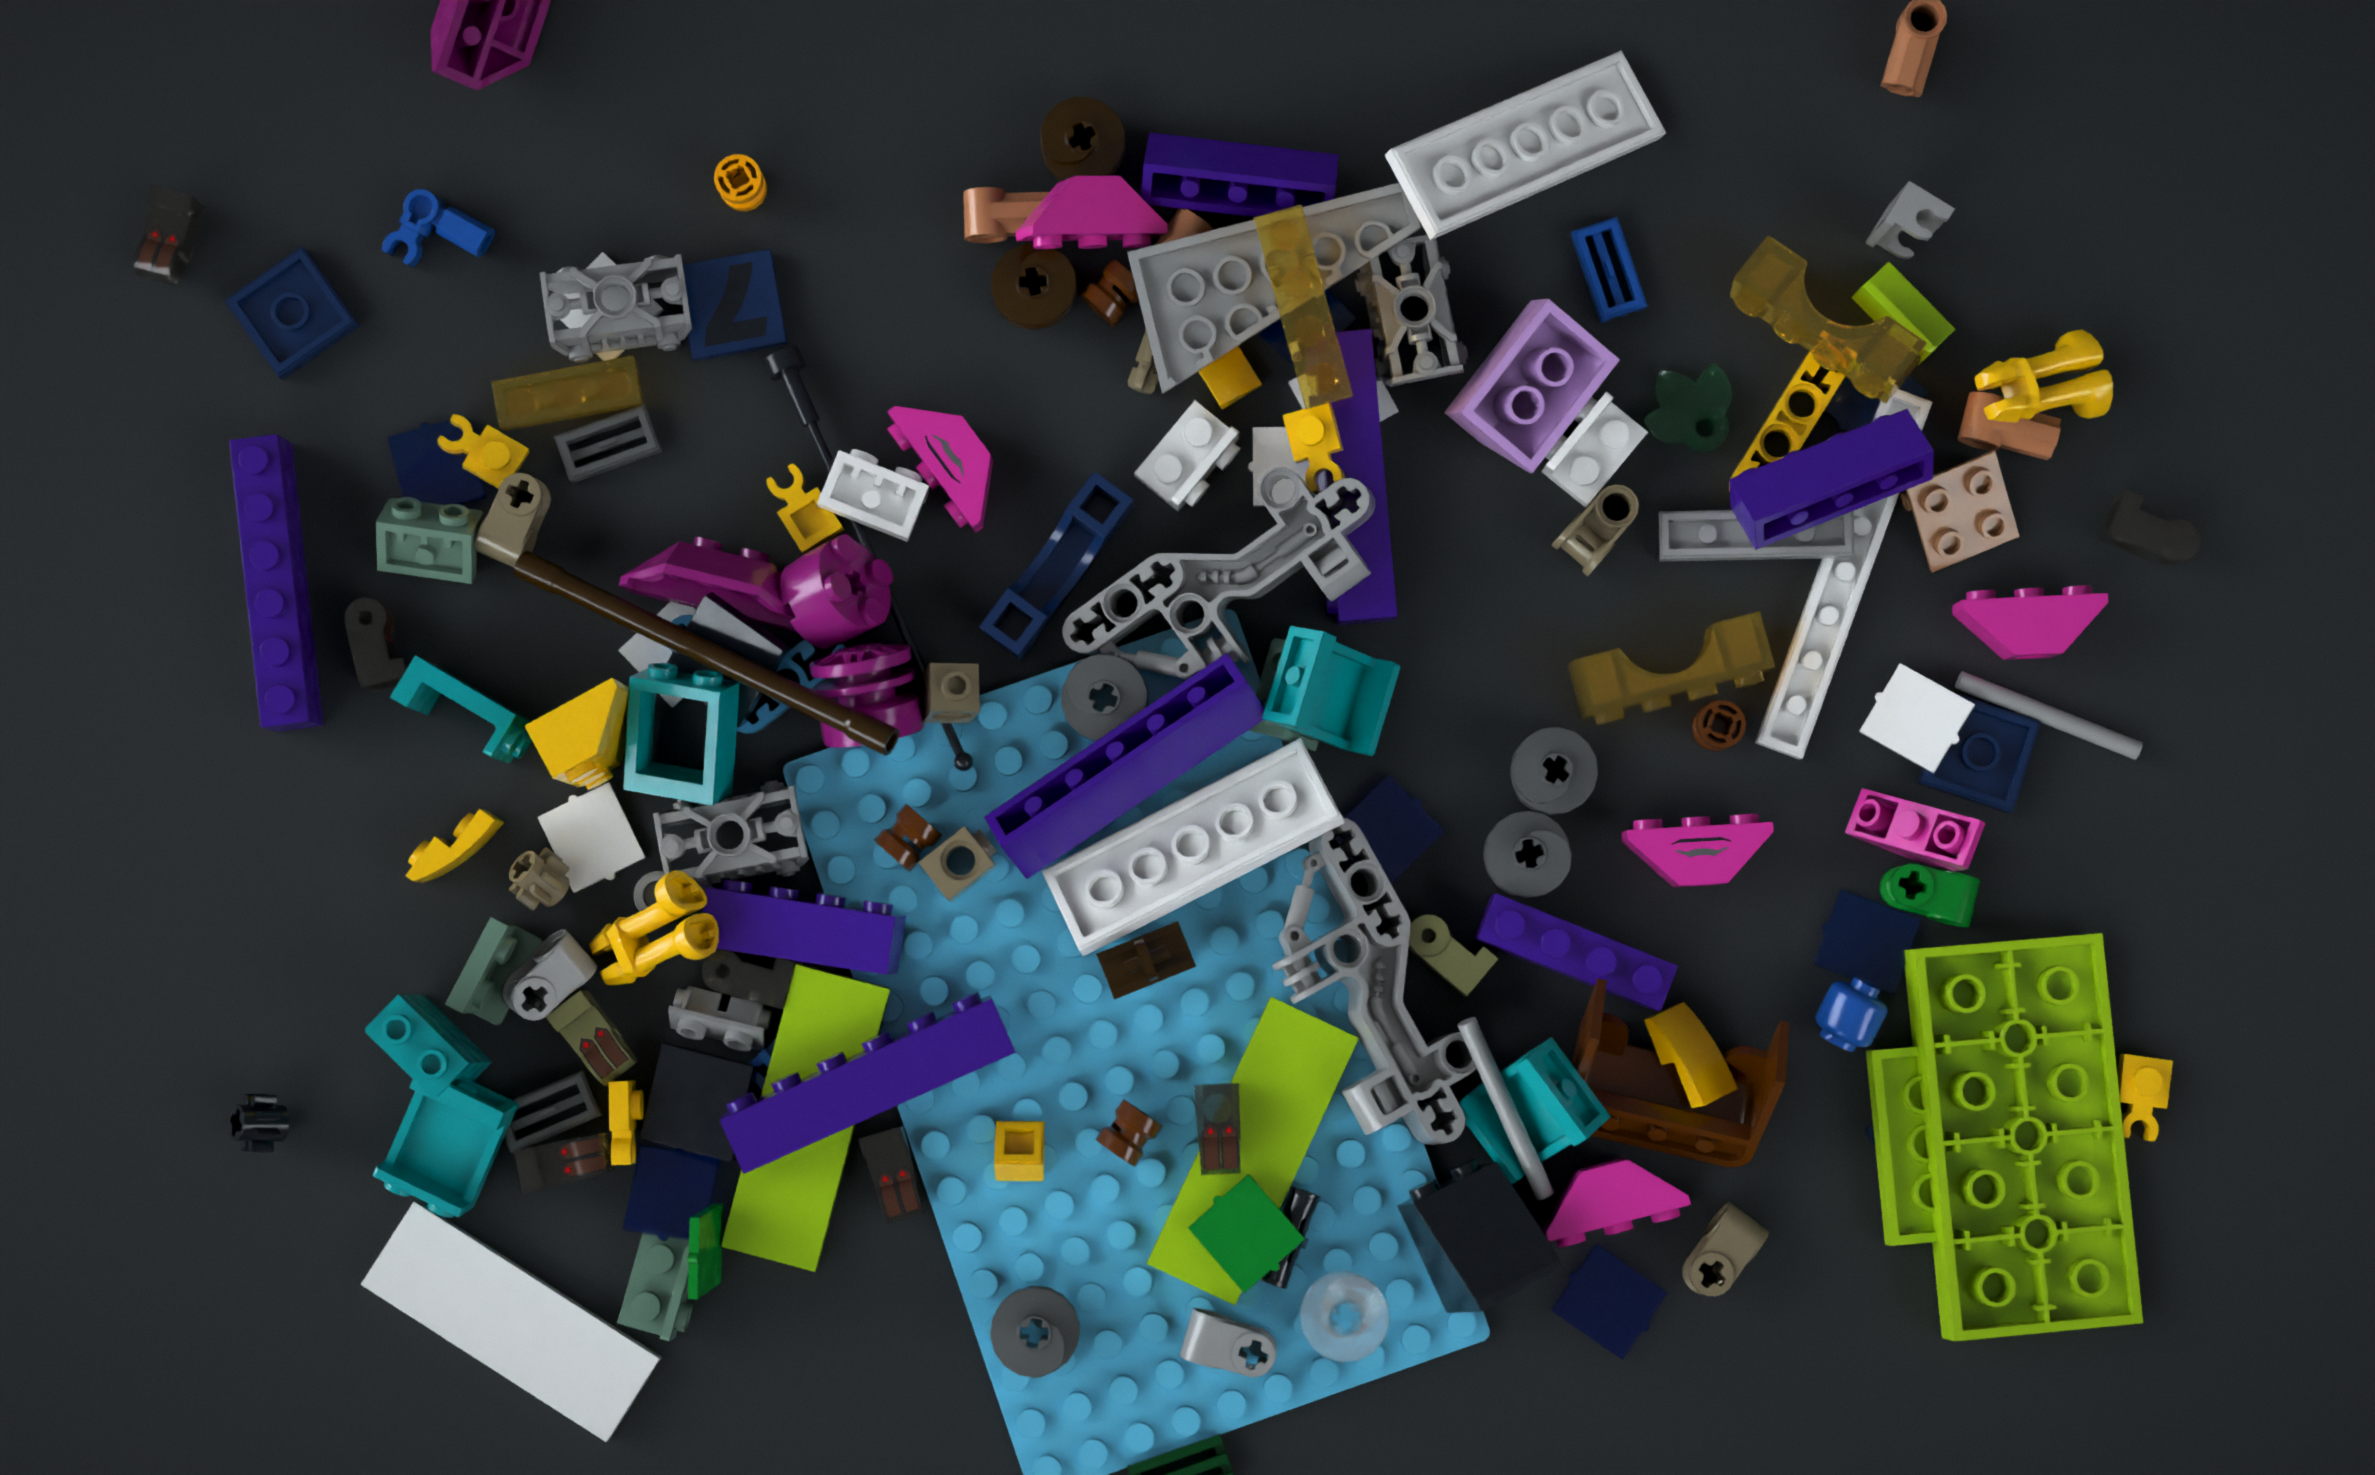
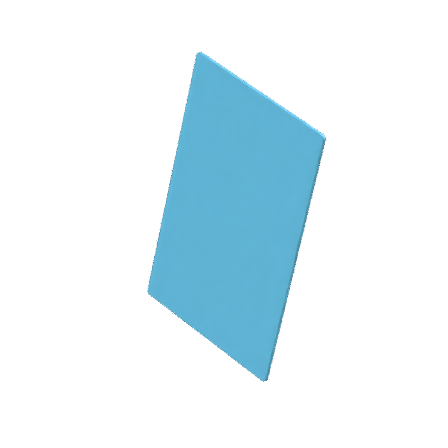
M1227 609L1225 610V618L1251 657V660L1246 664L1239 659L1235 662V665L1256 695L1260 682L1237 614L1233 610ZM1204 617L1186 623L1185 626L1188 629H1194L1202 623ZM1217 627L1210 635L1196 640L1201 650L1208 647L1206 640L1213 636L1218 640L1223 636ZM1173 628L1117 647L1121 652L1137 654L1138 650L1179 658L1188 651ZM1079 661L980 695V712L970 724L952 723L964 752L969 753L973 759V765L967 771H960L954 766L955 754L941 723H924L925 727L921 731L898 738L894 749L887 756L864 745L842 748L830 747L790 761L783 768L787 786L795 785L804 835L824 894L846 897L845 906L863 909L864 900L893 904L892 913L906 915L898 973L884 975L850 969L853 978L892 988L880 1034L889 1032L891 1039L909 1031L907 1026L909 1021L929 1012H934L937 1019L954 1011L951 1004L954 1001L974 992H979L981 999L991 995L1016 1053L899 1104L897 1107L1023 1475H1108L1127 1468L1130 1464L1219 1433L1223 1434L1477 1344L1485 1341L1490 1334L1483 1311L1446 1313L1397 1205L1411 1199L1410 1189L1432 1179H1435L1437 1182L1425 1145L1417 1141L1411 1134L1403 1117L1371 1134L1365 1135L1342 1094L1345 1088L1376 1070L1360 1039L1353 1050L1291 1184L1314 1193L1321 1198L1318 1201L1305 1238L1309 1239L1305 1249H1300L1288 1281L1287 1289L1260 1280L1248 1292H1241L1236 1305H1233L1146 1264L1203 1142L1202 1131L1209 1123H1212L1269 998L1273 997L1347 1033L1358 1036L1348 1018L1349 992L1343 983L1335 981L1293 1004L1290 996L1295 994V991L1291 985L1284 986L1282 982L1286 978L1282 969L1275 971L1272 967L1273 963L1285 957L1279 941V934L1284 929L1296 885H1301L1305 870L1302 867V862L1311 855L1309 842L1084 957L1080 953L1042 873V870L1282 748L1283 744L1280 739L1249 730L1028 879L1023 876L1001 848L984 816L1096 742L1080 735L1068 723L1061 705L1062 687L1070 671ZM1138 670L1148 688L1149 705L1187 680L1180 677ZM1107 685L1104 691L1095 690L1092 700L1099 702L1096 710L1103 712L1106 706L1114 707L1116 705L1118 697L1112 695L1114 687ZM907 804L942 834L934 846L924 848L920 853V860L965 826L971 834L980 829L998 851L990 857L997 867L953 902H950L919 863L911 872L908 871L879 846L874 839L883 829H890L897 822L896 814ZM904 836V837L902 838V839L905 840L907 843H909V842L911 841V840H910L908 837H906V836ZM958 848L949 857L950 870L956 875L969 873L975 865V856L968 848ZM1320 870L1314 872L1310 887L1314 890V894L1303 929L1311 941L1340 926L1344 920L1341 908ZM1178 921L1196 967L1114 1000L1096 954ZM1337 938L1333 949L1335 956L1343 963H1347L1351 957L1350 946L1345 940ZM1314 950L1307 954L1312 963L1317 961ZM1322 968L1316 970L1321 979L1327 976V973ZM1123 1099L1142 1110L1163 1126L1155 1139L1147 1140L1142 1148L1143 1156L1135 1167L1095 1140L1104 1127L1112 1125L1116 1119L1115 1111ZM996 1121H1045L1043 1181H997L995 1179ZM1289 1189V1191H1288V1193H1287V1195H1286V1197H1285V1199H1284V1201H1283V1204H1282V1206H1281V1208H1280V1210H1281L1282 1212H1283L1284 1207H1285V1205H1286V1200H1287V1197H1288V1195H1289L1290 1189ZM1028 1286L1049 1287L1063 1294L1074 1306L1080 1322L1079 1341L1072 1357L1058 1370L1039 1378L1021 1376L1005 1367L994 1352L990 1336L993 1316L1002 1301L1014 1291ZM1201 1308L1231 1317L1235 1321L1268 1331L1274 1337L1277 1345V1355L1271 1370L1259 1377H1247L1225 1369L1199 1365L1181 1358L1179 1354L1192 1309ZM1032 1319L1029 1327H1022V1333L1030 1334L1028 1341L1036 1344L1039 1343L1042 1335H1049V1329L1041 1328L1042 1320ZM1253 1340L1250 1347L1241 1346V1350L1248 1353L1247 1361L1249 1363L1256 1364L1259 1357H1268V1354L1261 1351V1342Z

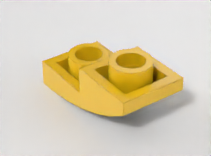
M479 809L475 815L469 812L455 828L453 836L457 839L453 844L444 838L435 836L431 842L424 840L420 843L408 860L412 867L405 876L414 882L425 883L448 873L478 852L496 834L504 822L491 812Z
M1684 1002L1677 1003L1644 1020L1661 1065L1675 1064L1691 1108L1705 1106L1738 1089L1716 1043L1701 1021Z

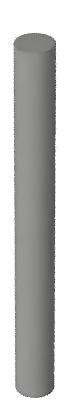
M1961 671L1956 681L1955 689L2020 715L2041 721L2045 725L2136 760L2143 746L2141 741L1967 672Z
M1476 1018L1465 1019L1457 1026L1536 1200L1545 1199L1554 1193L1552 1185Z

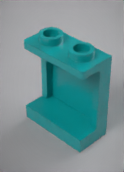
M1290 626L1262 719L1334 748L1373 756L1398 678L1400 665L1392 661L1373 658L1336 642V636L1324 631Z
M414 656L390 696V699L402 706L426 716L429 715L441 694L495 726V732L484 748L483 753L508 764L511 763L514 757L520 759L532 742L525 728V725L532 721L437 665L417 656Z
M398 994L365 1028L366 1034L433 1098L439 1097L459 1077H465L474 1082L493 1062L425 995Z
M1552 1037L1500 1070L1541 1162L1571 1144L1575 1147L1585 1141L1611 1117ZM1481 1082L1460 1099L1458 1103L1463 1110L1466 1126L1472 1131L1493 1162L1498 1163L1510 1183L1513 1184L1520 1180L1525 1173L1486 1087Z
M465 1077L455 1079L439 1097L433 1098L412 1079L409 1088L415 1091L385 1161L376 1166L373 1176L383 1181L384 1187L394 1194L405 1197L412 1195L427 1202V1208L437 1215L448 1218L460 1217L474 1208L519 1103Z

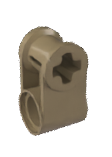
M514 473L506 477L499 487L488 515L478 530L474 543L475 551L513 568L523 552H533L537 534L551 504V494L546 484L525 473ZM519 490L528 491L534 495L530 504L521 502L516 498Z
M1615 484L1606 487L1582 514L1579 513L1551 546L1556 550L1562 548L1583 566L1582 572L1588 577L1616 545L1614 542L1635 519L1639 508L1637 496L1624 485ZM1613 496L1622 499L1628 509L1626 518L1619 521L1607 518L1602 508L1603 501L1606 498Z
M1726 1202L1714 1215L1705 1229L1702 1238L1685 1260L1682 1267V1277L1685 1284L1690 1290L1706 1296L1724 1294L1731 1288V1285L1746 1264L1761 1249L1768 1237L1769 1230L1731 1202ZM1715 1263L1712 1272L1717 1276L1715 1282L1704 1281L1701 1284L1704 1275L1699 1271L1702 1264L1711 1266Z

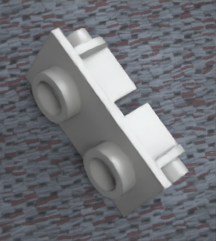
M688 986L686 990L677 989L673 1006L669 1005L668 1013L670 1028L675 1029L678 1034L693 1040H701L704 1037L720 1040L729 1048L738 1051H750L751 1048L764 1050V1029L768 1030L772 1011L764 1009L763 1003L731 996L727 1011L723 1012L718 1010L722 999L721 993L694 986Z

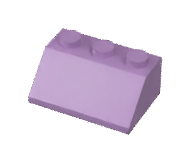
M1550 299L1531 300L1444 413L1478 442L1525 471L1533 473L1620 359Z

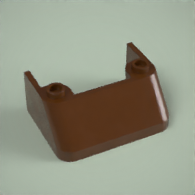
M1597 978L1580 1024L1572 1060L1574 1068L1611 1116L1591 1136L1723 1167H1740L1749 1163L1756 1152L1786 1083L1790 1023L1780 1020L1767 1051L1752 1046H1739L1727 1051L1723 1058L1738 1089L1705 1106L1691 1108L1674 1063L1661 1065L1656 1051L1626 1045L1629 1033L1628 1027L1620 1018L1610 1013H1603L1607 980Z

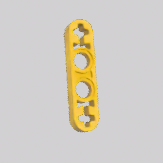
M1832 341L1821 342L1815 345L1805 356L1731 478L1737 477L1747 469L1758 468L1760 463L1751 460L1753 454L1764 465L1783 458L1773 457L1765 450L1764 439L1771 432H1780L1788 438L1790 443L1788 453L1801 449L1850 367L1848 353L1840 344ZM1827 354H1831L1835 357L1832 365L1838 371L1836 373L1830 370L1822 378L1818 387L1827 389V392L1824 394L1815 384L1802 381L1801 377L1804 375L1810 381L1820 368V363L1815 360V357L1823 358ZM1804 392L1812 397L1814 411L1810 416L1799 417L1791 412L1789 399L1793 393Z

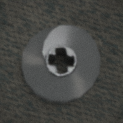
M1097 654L1082 659L1070 671L1062 687L1061 705L1068 723L1080 735L1097 741L1149 705L1148 688L1141 673L1130 662L1115 655ZM1107 685H1111L1114 687L1112 695L1118 697L1117 703L1114 707L1106 706L1103 712H1099L1096 710L1099 702L1092 700L1095 690L1104 691Z
M1561 727L1537 730L1520 743L1512 756L1510 775L1514 791L1520 802L1534 812L1546 815L1568 813L1582 805L1594 791L1598 777L1597 758L1589 743L1574 731ZM1558 760L1563 764L1560 768V773L1565 776L1563 782L1559 778L1555 779L1552 783L1545 779L1548 770L1542 766L1544 761L1551 764Z
M1521 811L1506 816L1495 824L1484 843L1483 860L1488 876L1499 889L1515 897L1534 898L1551 892L1564 881L1571 868L1572 854L1568 837L1556 821L1542 813ZM1524 841L1529 842V848L1536 846L1539 851V857L1532 860L1533 868H1527L1525 861L1519 863L1516 859L1515 853L1522 850V842Z
M1028 1286L1014 1291L999 1305L991 1324L990 1336L993 1349L1002 1364L1016 1374L1032 1378L1043 1377L1058 1370L1072 1357L1079 1341L1080 1322L1074 1306L1063 1294L1049 1287ZM1032 1319L1042 1320L1041 1328L1049 1329V1335H1042L1039 1343L1036 1344L1028 1341L1030 1334L1022 1333V1327H1029Z

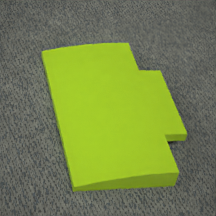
M2103 933L1903 950L1912 1046L1866 1050L1885 1245L1888 1246L1932 1242L1942 1338L1955 1342L2143 1323Z

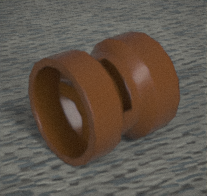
M1114 259L1103 269V277L1097 283H1090L1080 293L1085 303L1112 327H1115L1124 318V310L1130 303L1139 302L1133 274Z
M1725 700L1714 701L1701 708L1693 717L1691 724L1692 736L1697 744L1705 750L1714 752L1725 750L1741 740L1746 729V719L1742 710L1731 701Z
M905 804L896 814L897 822L890 829H883L874 841L911 872L920 861V853L924 848L934 846L942 834L909 805ZM904 836H906V837H908L911 841H910L909 843H907V842H906L905 840H903L902 838H903Z
M1123 1099L1115 1111L1116 1119L1112 1125L1104 1127L1095 1140L1135 1167L1143 1156L1142 1148L1147 1140L1155 1139L1163 1126L1142 1110Z

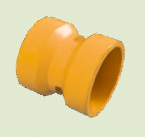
M733 154L719 162L714 172V182L723 201L730 208L736 211L748 212L756 209L763 203L767 195V183L760 167L752 158L743 154Z

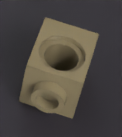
M930 663L921 675L924 723L970 724L980 712L979 664Z
M964 826L918 863L946 899L953 902L997 867L990 857L998 851L980 829L971 834L968 828ZM958 848H968L975 856L973 869L965 875H956L949 867V857Z

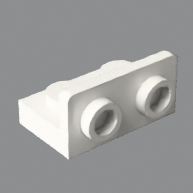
M1607 391L1599 401H1596L1593 397L1589 399L1574 419L1579 425L1568 438L1562 434L1545 456L1549 462L1541 471L1585 508L1648 433V431L1611 402L1614 397Z
M1194 400L1135 471L1134 476L1178 512L1186 503L1194 507L1210 487L1205 479L1216 466L1223 471L1240 451L1241 448L1235 444L1239 440L1240 432L1233 426L1230 428Z
M852 449L851 453L848 454L839 450L817 506L908 542L922 505L928 497L929 485L922 483L923 477L909 469L897 467L895 472L878 466V459L866 452Z

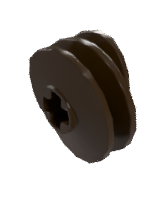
M1091 97L1069 98L1058 103L1045 116L1040 129L1043 162L1051 175L1060 182L1073 176H1113L1122 164L1126 150L1124 127L1118 115L1104 102ZM1084 135L1086 140L1091 138V148L1083 151L1080 145L1075 147V137Z
M1033 243L1008 250L996 263L991 277V291L994 303L1003 318L1016 327L1030 330L1051 327L1062 320L1074 304L1077 292L1074 267L1067 257L1057 249H1034ZM1038 277L1040 285L1047 286H1040V294L1030 295L1029 289L1022 287L1029 286L1027 279Z

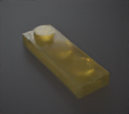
M634 356L491 381L499 428L502 431L644 405L637 361Z

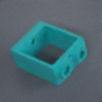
M651 663L648 665V669L630 676L623 790L712 806L733 794L740 682L723 680V674L717 671L699 670L693 672V674L678 672V666L670 663ZM656 693L708 702L704 770L652 761Z

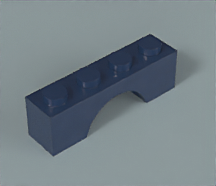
M1094 471L1066 508L1060 522L1044 547L1023 574L1006 589L979 626L981 632L1022 661L1134 509L1133 498Z

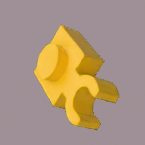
M1325 402L1282 415L1294 462L1299 464L1309 461L1310 466L1306 471L1305 481L1310 491L1314 494L1320 492L1317 479L1323 471H1331L1334 482L1345 478L1341 467L1334 463L1331 458V454L1344 450L1332 404Z
M456 414L452 415L450 421L451 424L463 431L462 438L458 441H450L440 435L437 439L438 445L445 452L468 455L462 464L463 469L499 489L506 477L518 472L529 454V448L488 424L479 436L473 432L472 426L466 418Z
M792 463L788 465V469L794 477V482L789 488H779L772 477L767 478L766 482L769 490L776 498L788 503L777 514L801 552L805 555L845 529L834 513L817 506L821 495L818 487L805 494L804 476L800 469Z
M2130 1054L2119 1055L2117 1075L2120 1103L2128 1104L2127 1112L2122 1115L2125 1138H2130L2131 1125L2139 1120L2144 1125L2143 1140L2153 1142L2156 1140L2159 1127L2156 1119L2152 1116L2153 1107L2167 1109L2173 1066L2172 1060Z
M636 1080L609 1082V1131H612L611 1165H631L636 1163L635 1129H637V1120L644 1118L643 1090H636Z

